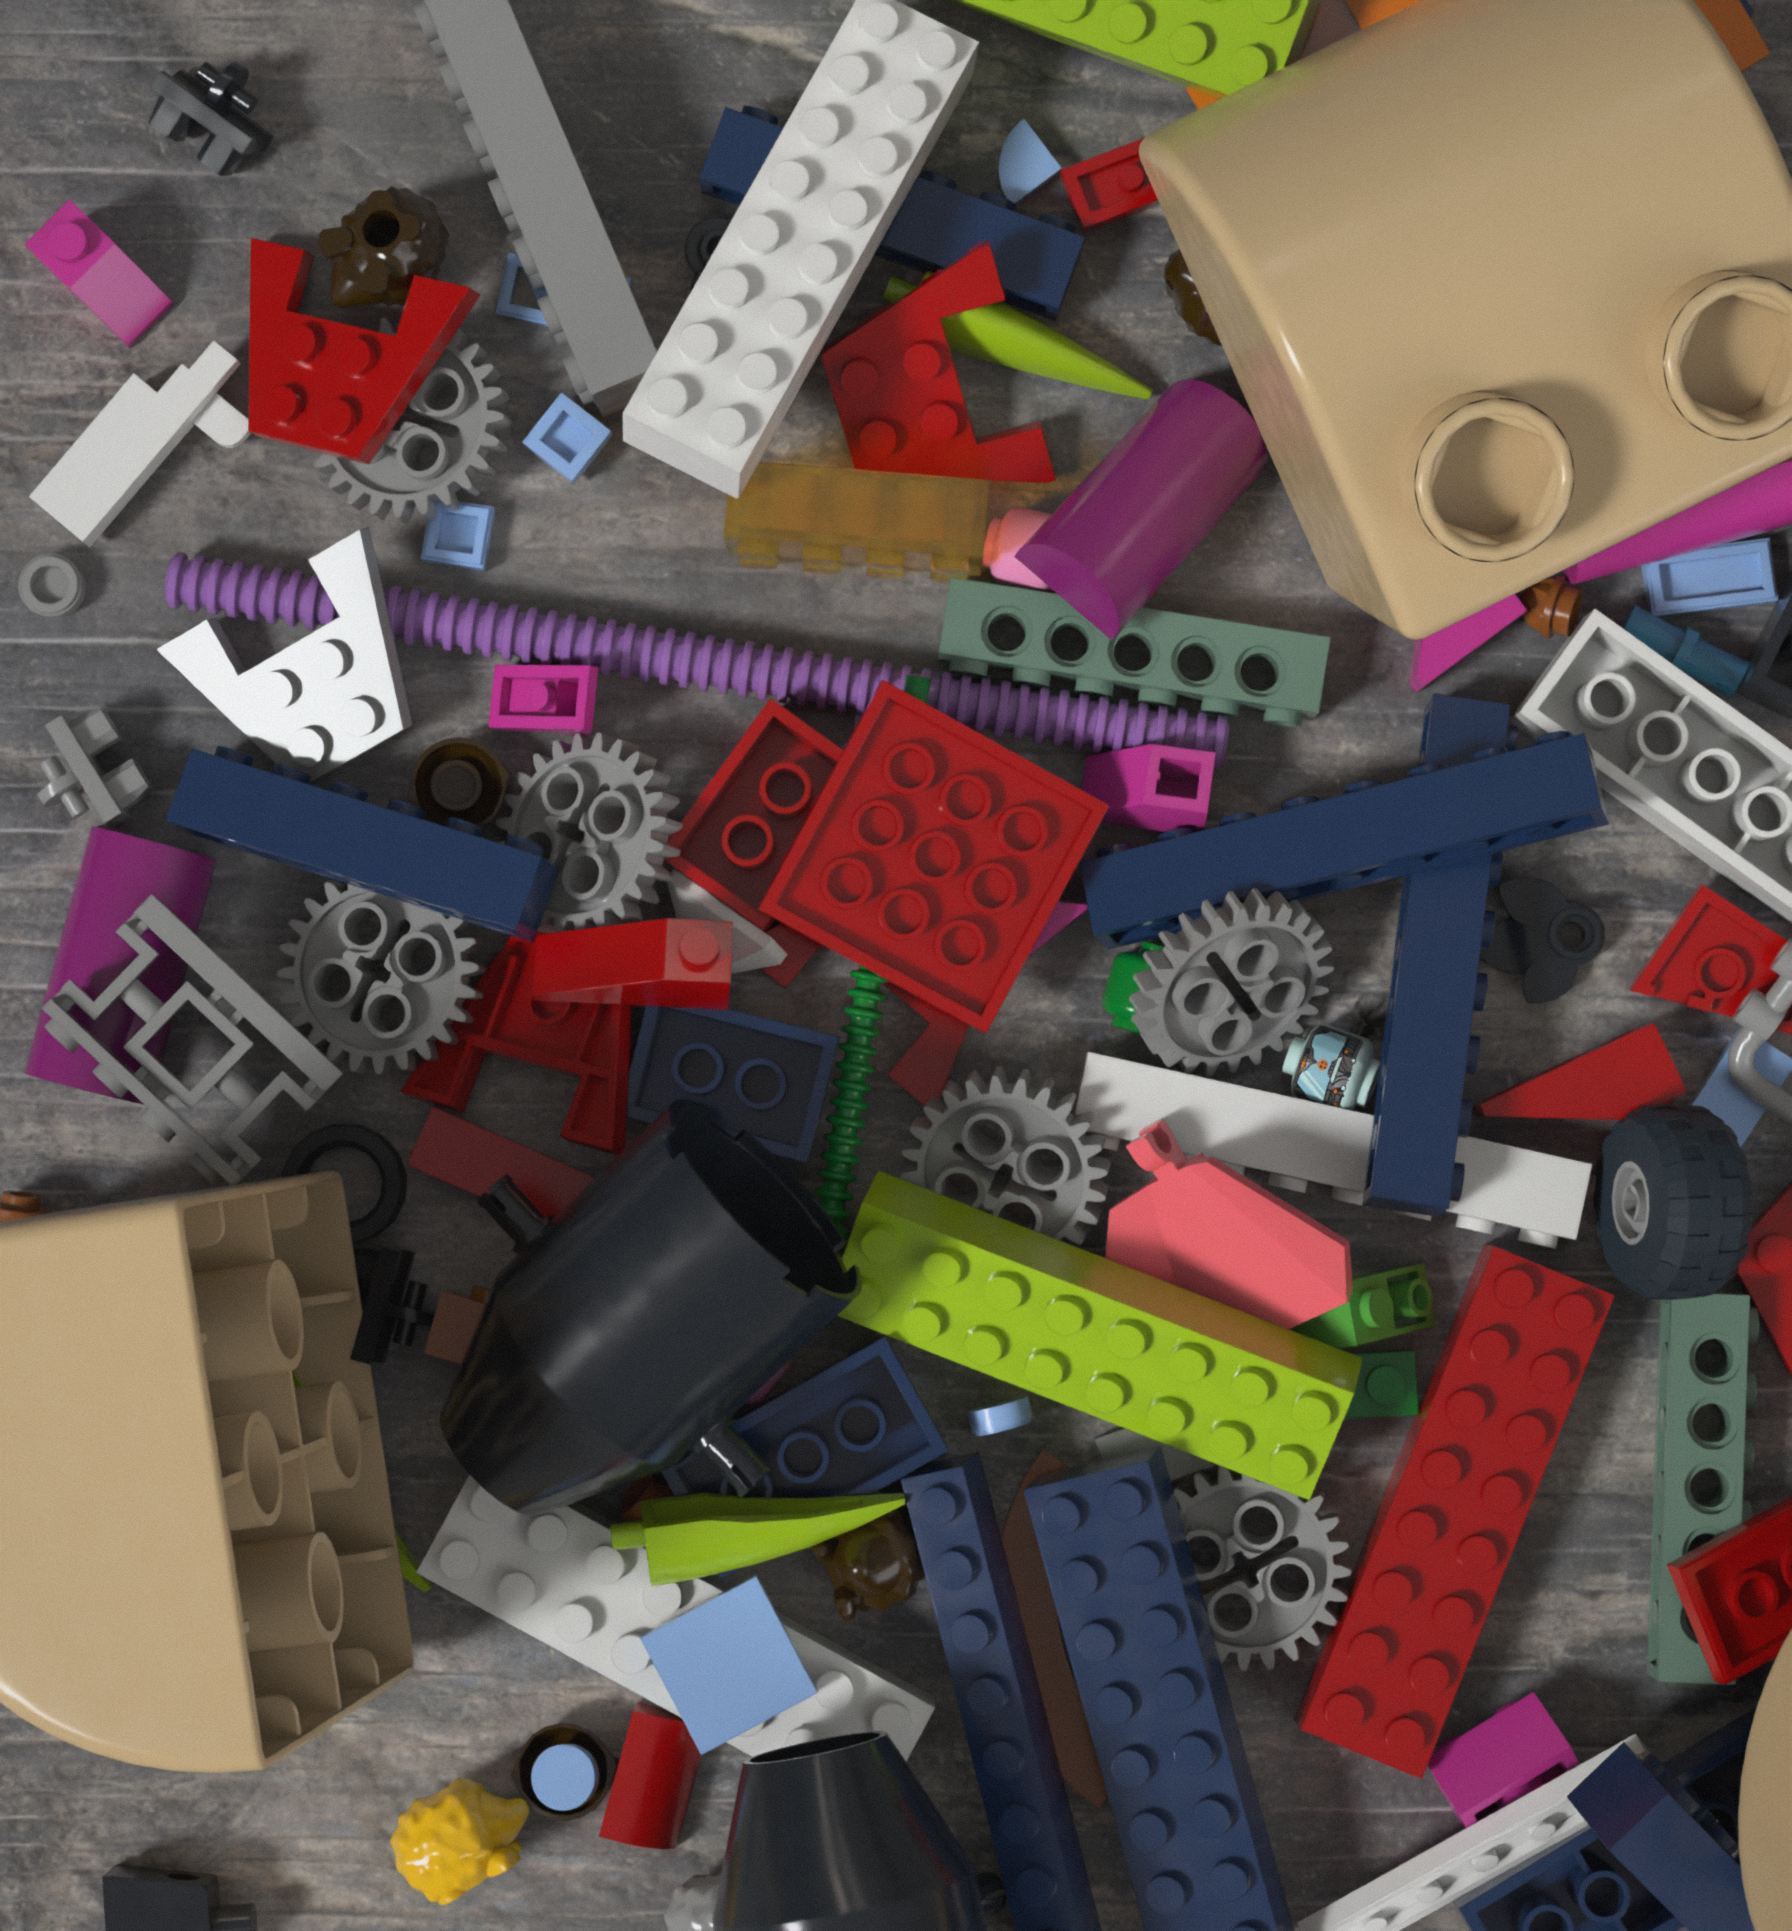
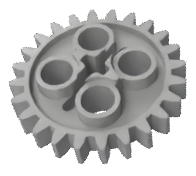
M386 317L381 318L380 332L395 336L397 329L394 324ZM460 329L457 330L402 414V416L411 417L415 411L430 424L452 428L457 427L459 428V434L456 437L438 434L429 428L412 422H404L401 427L396 423L369 465L328 454H322L313 463L315 468L323 474L334 473L328 486L339 495L349 491L347 503L360 511L370 502V514L379 520H384L393 506L395 518L404 524H409L414 506H416L422 516L432 521L435 520L437 501L441 500L454 512L459 510L455 492L460 488L465 489L474 496L480 494L478 486L472 478L477 471L491 476L496 474L494 467L485 458L488 452H506L507 446L493 436L494 430L511 426V420L503 413L494 411V408L503 405L510 398L509 394L502 388L490 387L502 375L501 372L492 363L481 365L488 353L477 343L465 348L468 336ZM457 385L458 397L454 404L447 409L436 410L435 399L439 391L446 386ZM438 445L439 455L435 464L427 470L417 471L416 458L420 451L426 446Z
M597 732L594 738L576 733L572 745L555 740L552 746L553 758L538 753L533 755L534 766L537 771L534 776L518 771L516 777L523 791L520 796L505 794L504 801L513 809L511 817L497 819L495 823L499 828L508 831V835L523 838L542 846L544 849L541 856L559 869L538 931L555 933L622 924V919L640 922L642 921V916L638 903L643 900L657 905L660 901L652 887L655 880L671 881L673 878L669 871L662 866L664 858L680 856L681 850L667 844L668 835L683 829V823L667 818V813L680 803L678 797L662 792L671 778L668 774L654 770L657 762L654 756L640 752L638 745Z
M326 882L324 887L329 900L326 904L310 898L304 901L307 910L313 916L309 923L293 919L289 922L292 929L301 936L299 943L280 945L281 951L295 958L294 966L277 971L278 977L294 981L295 989L280 997L281 1003L300 1005L302 1009L293 1017L290 1023L295 1028L300 1029L312 1026L314 1029L308 1036V1040L318 1049L330 1042L326 1057L334 1064H340L350 1053L349 1067L350 1071L364 1073L371 1058L377 1075H390L393 1058H395L402 1071L412 1072L415 1071L416 1066L415 1052H418L428 1061H437L439 1056L434 1041L439 1039L445 1043L456 1045L459 1040L451 1028V1024L454 1020L471 1024L474 1021L471 1014L462 1007L464 1000L483 998L481 991L468 985L469 977L486 972L485 966L469 962L468 954L483 946L482 940L462 937L461 933L471 924L469 922L348 885V890L345 891L336 883ZM376 912L381 920V931L374 942L365 945L359 937L358 927L365 915ZM409 921L410 930L399 940L402 923ZM430 942L436 953L434 966L424 975H418L412 966L413 953L422 943ZM376 961L384 962V967L391 972L387 982L379 981V976L372 971ZM344 968L350 976L351 986L344 998L335 1001L328 991V982L336 970ZM398 998L405 1007V1018L398 1029L389 1032L382 1022V1011L388 1001ZM364 1003L362 1018L359 1022H355L353 1020V1013L356 1008Z
M1253 888L1247 895L1244 903H1241L1234 892L1230 891L1227 892L1223 907L1215 909L1206 899L1202 901L1201 917L1193 920L1189 915L1180 914L1179 922L1182 930L1177 934L1161 931L1158 935L1165 945L1163 950L1145 951L1142 955L1151 967V970L1141 971L1133 975V979L1140 988V991L1129 996L1130 1002L1137 1011L1131 1017L1153 1055L1159 1054L1166 1066L1170 1067L1178 1063L1184 1073L1190 1074L1200 1065L1206 1076H1212L1220 1062H1224L1229 1071L1235 1073L1241 1058L1247 1055L1255 1065L1261 1063V1049L1267 1045L1279 1052L1283 1050V1042L1280 1036L1286 1031L1300 1035L1303 1032L1301 1025L1297 1021L1300 1015H1317L1319 1012L1311 997L1329 992V987L1321 977L1334 971L1333 965L1326 957L1332 951V947L1323 936L1325 932L1310 912L1307 913L1297 899L1288 903L1279 891H1275L1265 900L1257 888ZM1209 953H1218L1256 1005L1257 1009L1254 1013L1247 1014L1206 959Z
M997 1066L990 1084L986 1085L980 1074L973 1070L966 1080V1092L957 1083L950 1080L942 1092L944 1101L933 1096L928 1098L923 1108L928 1118L915 1117L909 1131L917 1139L907 1140L902 1149L901 1155L915 1162L905 1165L900 1176L902 1180L919 1184L918 1186L1062 1242L1067 1243V1238L1081 1245L1088 1231L1084 1223L1096 1225L1102 1211L1095 1202L1105 1201L1110 1185L1099 1180V1178L1107 1176L1111 1160L1094 1156L1103 1149L1106 1141L1105 1135H1086L1085 1133L1091 1126L1094 1118L1092 1111L1077 1116L1070 1112L1077 1096L1074 1092L1065 1095L1057 1101L1051 1097L1055 1079L1048 1078L1037 1090L1030 1087L1031 1077L1028 1069H1023L1016 1084L1008 1083L1003 1067ZM982 1119L993 1120L1002 1127L1005 1136L995 1139L986 1137L979 1131L976 1122ZM961 1143L966 1150L958 1151L954 1144ZM1043 1148L1053 1150L1060 1156L1063 1165L1059 1167L1044 1166L1037 1161L1033 1151ZM1002 1163L1014 1168L1009 1177L1002 1176L997 1172ZM952 1173L966 1174L975 1181L978 1189L974 1191L960 1190L953 1185L949 1175ZM1054 1190L1057 1196L1049 1197L1046 1191ZM1010 1202L1024 1203L1032 1209L1035 1218L1031 1220L1015 1218L1010 1214L1006 1205Z
M1220 1465L1218 1481L1213 1482L1203 1470L1197 1471L1194 1475L1196 1493L1191 1492L1180 1484L1174 1488L1173 1492L1180 1506L1179 1513L1187 1542L1193 1537L1207 1536L1216 1542L1221 1552L1220 1560L1209 1566L1200 1565L1193 1561L1199 1583L1230 1571L1234 1567L1239 1556L1238 1552L1240 1551L1248 1559H1251L1271 1549L1279 1541L1289 1536H1295L1299 1541L1297 1546L1264 1559L1256 1572L1257 1577L1252 1578L1247 1570L1240 1571L1224 1580L1216 1588L1202 1593L1221 1664L1228 1652L1237 1653L1240 1670L1247 1671L1252 1654L1260 1653L1267 1669H1273L1276 1661V1650L1282 1648L1293 1661L1298 1660L1300 1656L1298 1638L1302 1637L1309 1643L1318 1646L1321 1643L1322 1636L1315 1622L1319 1621L1335 1626L1339 1616L1327 1604V1601L1346 1602L1349 1591L1334 1582L1335 1578L1350 1576L1353 1570L1352 1564L1335 1559L1336 1554L1345 1551L1350 1546V1539L1348 1537H1331L1329 1533L1340 1522L1341 1516L1339 1512L1320 1516L1317 1510L1320 1508L1326 1495L1323 1491L1311 1495L1310 1500H1307L1243 1474L1242 1476L1235 1477L1233 1470ZM1251 1507H1265L1276 1516L1277 1530L1268 1536H1256L1245 1527L1243 1513ZM1284 1564H1295L1305 1571L1309 1585L1301 1592L1287 1593L1276 1584L1273 1576L1274 1570ZM1229 1593L1239 1594L1250 1603L1252 1615L1245 1621L1231 1622L1225 1619L1219 1612L1217 1606L1218 1599Z

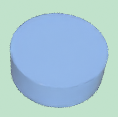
M1028 1395L994 1402L966 1412L971 1433L975 1434L976 1437L1013 1429L1032 1422L1031 1419L1034 1418Z
M575 1744L555 1745L546 1749L536 1759L531 1773L532 1787L537 1798L547 1807L560 1811L575 1809L586 1804L595 1794L599 1784V1768L594 1757L583 1747Z

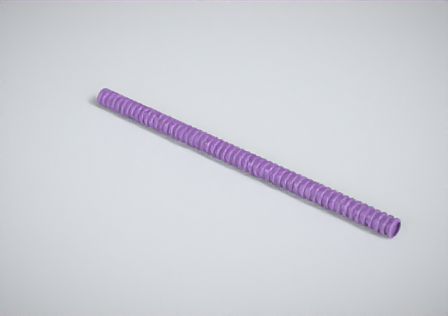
M177 552L171 558L165 579V599L170 608L178 609L183 603L187 604L188 610L198 612L202 606L207 607V612L212 615H218L221 610H226L227 616L231 618H237L240 613H246L247 619L251 621H257L260 616H266V621L270 624H277L279 619H285L286 625L289 627H296L299 622H305V627L308 630H316L318 625L325 626L340 617L316 573L310 579L305 578V573L300 570H295L292 576L286 575L285 569L281 567H275L272 572H266V567L262 564H255L253 569H247L246 563L242 561H236L233 566H227V562L223 558H216L213 563H208L207 557L204 555H196L193 560H188V556L184 552ZM393 585L390 591L383 590L394 641L396 637H401L404 640V644L411 646L414 645L416 640L423 641L425 648L433 649L435 644L439 643L443 644L445 651L452 652L455 646L462 647L464 654L472 655L474 650L478 649L482 650V655L488 658H492L494 652L502 653V659L511 661L514 655L521 656L522 662L526 664H531L533 658L541 659L542 665H552L553 661L561 662V665H590L598 667L600 674L603 676H610L611 671H619L622 679H629L631 674H638L642 682H649L651 677H657L661 685H668L670 680L679 681L680 688L687 689L690 683L698 684L700 691L706 692L709 686L718 687L719 694L727 695L729 689L738 690L739 697L746 698L748 692L758 693V700L766 701L768 695L777 696V702L786 704L788 698L797 699V706L802 707L806 706L807 701L817 702L816 707L821 710H825L827 704L836 705V711L840 713H845L846 707L856 708V715L860 716L865 711L880 681L885 680L904 691L906 675H913L931 679L928 705L966 726L974 727V730L980 734L983 733V729L994 730V737H1002L1003 732L1013 733L1014 740L1020 741L1023 735L1033 736V743L1039 744L1043 738L1052 739L1053 746L1058 747L1061 746L1062 741L1072 742V749L1077 750L1081 749L1082 744L1092 745L1091 751L1100 753L1102 747L1111 748V751L1148 744L1216 752L1213 771H1218L1220 765L1223 766L1226 755L1230 722H1227V715L1219 714L1217 719L1214 720L1208 719L1207 712L1199 711L1197 717L1189 716L1188 710L1185 708H1179L1177 714L1170 713L1166 705H1159L1158 710L1148 709L1147 702H1140L1137 708L1129 706L1127 699H1120L1118 704L1109 703V697L1102 695L1099 701L1089 700V694L1083 692L1080 693L1079 698L1069 697V690L1062 689L1060 695L1050 694L1049 687L1042 686L1040 692L1030 691V684L1025 683L1021 684L1020 689L1010 688L1011 682L1002 680L1001 686L990 685L991 679L986 677L982 678L981 683L971 682V675L963 674L961 680L951 679L952 673L948 671H943L942 677L932 676V669L923 668L922 674L913 673L912 666L904 665L902 671L892 669L893 664L890 662H884L882 668L875 667L871 659H864L863 665L853 663L852 656H845L842 662L834 660L832 653H825L824 658L814 657V651L807 649L804 655L794 654V648L788 646L785 647L784 652L775 651L774 644L767 643L764 649L755 648L754 641L747 640L745 646L736 645L735 638L730 637L726 638L725 643L716 642V636L707 634L706 639L701 640L697 639L696 632L691 631L687 632L686 637L677 636L676 629L668 628L666 634L657 633V627L653 625H648L646 631L638 630V625L634 622H629L627 627L624 628L618 627V621L614 619H609L607 625L599 624V619L595 616H589L587 622L580 621L579 615L576 613H569L567 618H560L557 610H550L548 615H541L537 607H530L528 612H522L518 604H510L508 609H503L499 601L493 600L489 606H483L479 598L473 597L469 603H464L460 595L454 594L451 595L449 600L442 599L440 592L432 591L430 597L422 595L420 589L413 588L410 594L403 593V588Z

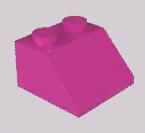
M1532 1692L1517 1702H1511L1502 1706L1493 1717L1465 1734L1445 1741L1437 1751L1432 1753L1427 1766L1463 1828L1466 1829L1580 1764L1570 1744L1538 1697Z

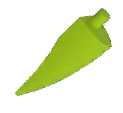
M927 270L922 281L932 275L933 272ZM891 276L883 300L894 303L918 286ZM1002 302L942 318L950 348L960 354L1067 383L1149 400L1153 391L1151 387L1077 341Z
M697 1493L641 1501L642 1520L610 1524L613 1551L646 1546L651 1586L677 1583L755 1565L806 1549L856 1529L905 1505L904 1493L821 1498H740L739 1496Z

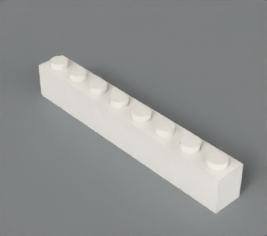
M1092 1052L1085 1053L1072 1114L1077 1116L1092 1111L1094 1118L1091 1126L1085 1133L1086 1135H1105L1106 1141L1103 1148L1118 1151L1120 1139L1132 1141L1140 1137L1138 1133L1144 1127L1163 1118L1184 1154L1196 1156L1203 1153L1205 1157H1214L1241 1175H1244L1245 1167L1270 1172L1268 1185L1305 1193L1308 1181L1332 1186L1330 1199L1362 1206L1373 1115ZM1458 1137L1455 1162L1464 1163L1465 1165L1463 1189L1459 1202L1450 1201L1449 1209L1445 1211L1458 1214L1455 1227L1493 1235L1496 1223L1520 1228L1518 1241L1556 1249L1558 1237L1576 1240L1592 1164L1473 1137ZM1393 1210V1213L1428 1221H1431L1432 1217Z

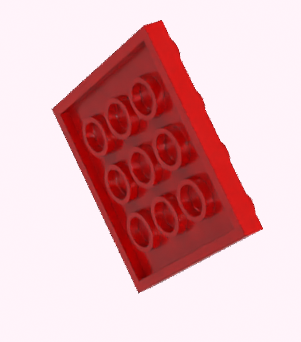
M882 680L757 910L987 1034L1110 805Z

